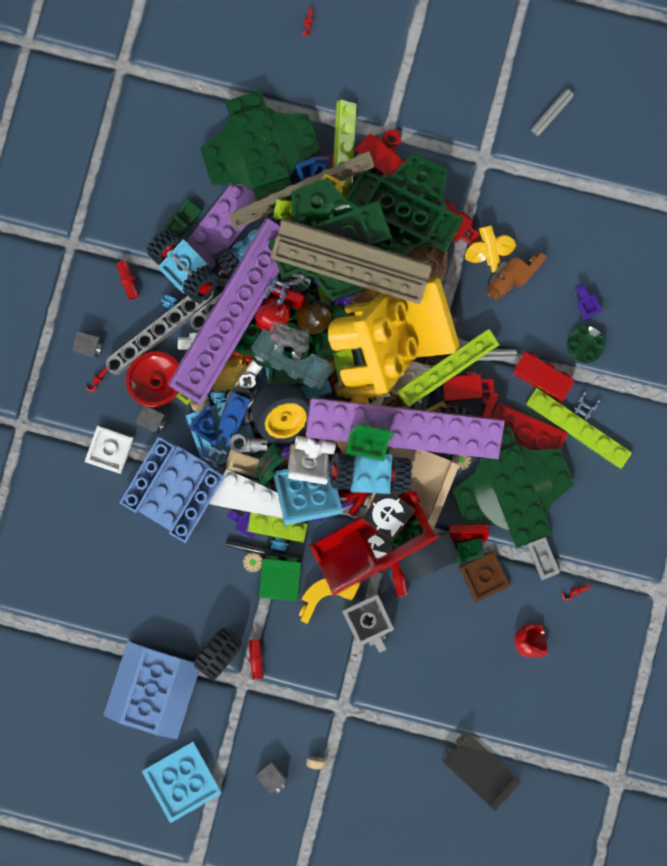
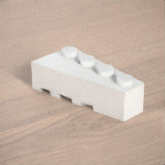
M228 469L225 470L223 474L225 478L210 501V505L283 519L277 492Z

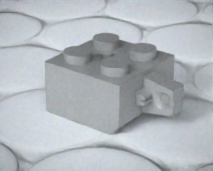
M378 594L342 611L358 646L369 642L370 646L376 645L379 653L386 650L382 640L386 639L384 634L393 631L394 628ZM365 615H368V617H373L370 626H368L367 623L363 624L362 622L363 620H365Z

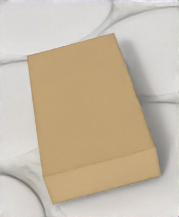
M231 450L225 468L258 478L256 467L260 459Z

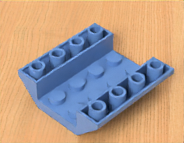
M158 437L122 497L120 504L135 513L140 512L170 530L169 534L186 543L225 476L212 465L181 446Z
M127 641L103 716L155 735L178 739L199 670L194 667L193 661L180 659Z

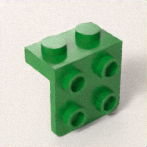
M367 423L355 425L349 431L345 454L384 462L388 442L394 437V433L385 427H378V429L370 428L371 425Z
M268 555L266 559H262L259 596L267 599L296 601L301 563L297 562L298 559L286 557V561H280L278 556Z

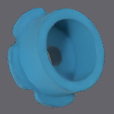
M164 295L163 300L161 299L160 301L163 302L162 306L171 309L178 304L179 300Z
M224 390L210 391L209 399L214 404L223 403L227 398L226 391Z
M275 537V540L271 541V549L286 552L287 546L289 547L286 539Z

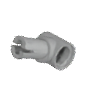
M237 434L230 439L231 449L241 453L252 452L253 450H267L270 447L264 445L270 444L268 440L253 438L252 436ZM240 439H243L244 446L239 449L237 443Z

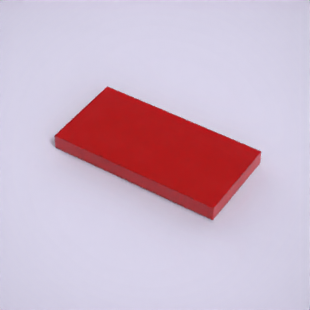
M499 402L496 403L490 417L492 419L504 420L503 429L511 427L517 445L529 450L561 449L568 433Z

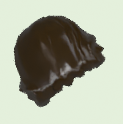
M319 300L307 301L297 312L298 329L303 334L310 333L314 335L327 329L331 323L332 311L330 307Z

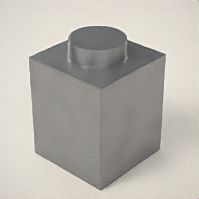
M77 332L72 351L97 358V355L102 352L103 343H101L102 340L99 337Z
M147 406L142 407L135 421L137 424L157 434L159 430L163 431L167 423L164 414Z
M272 761L256 774L270 794L274 791L278 793L286 786L284 783L287 779Z

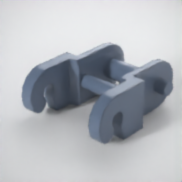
M276 277L273 279L271 286H267L263 297L268 298L271 292L277 291L281 293V299H278V304L281 305L286 298L285 292L290 286L288 281L283 283ZM276 285L282 286V290L275 288Z
M586 391L583 392L578 400L579 406L574 408L576 410L575 414L577 412L585 416V420L591 417V411H595L601 401L598 399L594 407L583 403ZM581 405L589 409L588 413L580 409Z
M210 446L211 451L208 456L203 457L206 459L205 462L208 463L210 461L213 463V467L224 472V469L217 466V461L222 454L228 457L229 454L224 450L218 451L216 446ZM216 451L218 455L216 459L213 461L211 460V457Z

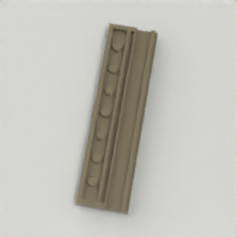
M284 218L281 220L280 229L271 254V259L419 305L421 304L433 264Z

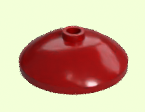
M149 352L135 359L126 374V387L130 396L137 403L147 407H159L172 401L179 392L167 384L179 366L178 362L172 356L163 352ZM156 382H160L158 386H154Z

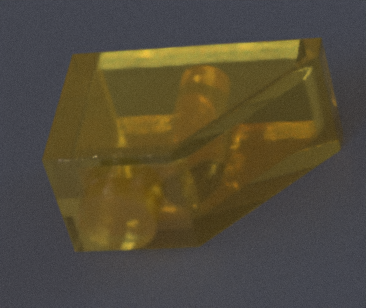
M245 355L227 360L212 386L214 392H225L234 387L247 368Z

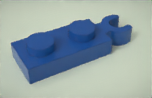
M232 392L218 427L223 432L218 435L217 443H220L221 438L225 437L227 439L226 446H230L231 434H238L251 399Z

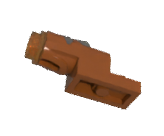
M542 252L538 257L534 255L528 262L530 266L518 257L509 262H502L487 286V295L493 300L498 301L513 289L515 285L521 289L543 264L547 256Z

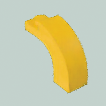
M326 579L313 584L304 594L302 600L308 602V605H303L299 613L302 616L301 621L308 624L319 600L327 595H332ZM360 583L349 587L337 595L352 601Z

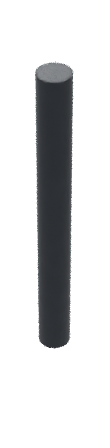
M228 539L225 547L265 556H278L279 559L286 560V557L297 558V562H301L302 556Z

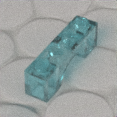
M263 329L251 347L254 357L261 362L267 361L271 363L270 365L276 370L280 371L282 369L294 379H302L311 388L315 386L320 389L332 371L330 363L314 354L298 361L288 359L282 354L283 344L280 337Z

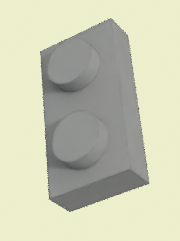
M546 537L527 544L541 580L560 573Z

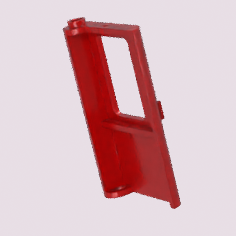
M410 489L407 493L397 497L415 509L413 515L417 516L424 529V533L382 557L376 558L368 542L369 538L380 532L361 519L363 516L309 545L320 565L332 596L337 595L380 570L386 569L393 565V563L438 539L418 504L421 499L416 491L412 492Z

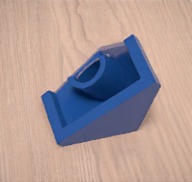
M312 157L295 164L300 182L307 177H313L321 173V171L328 169L331 157Z
M206 406L188 427L211 445L217 446L211 407Z

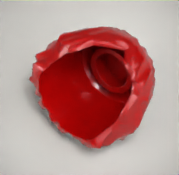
M277 298L266 299L256 311V324L265 333H277L289 322L291 309L284 302L281 305L278 304Z
M527 623L515 633L514 644L520 655L528 658H540L547 655L548 645L546 644L547 640L541 624Z

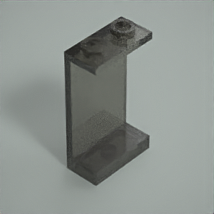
M469 732L466 735L462 733L455 741L457 743L453 749L449 747L444 752L442 762L484 800L492 810L496 811L521 782Z

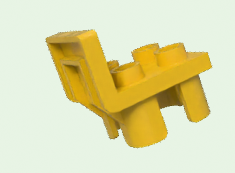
M439 278L428 279L420 305L380 292L373 301L346 305L344 308L346 313L354 312L356 316L334 319L330 323L328 331L330 345L333 350L362 347L367 362L364 366L343 368L340 375L344 384L347 387L374 384L377 394L388 393L414 359L455 353L459 347L457 334Z

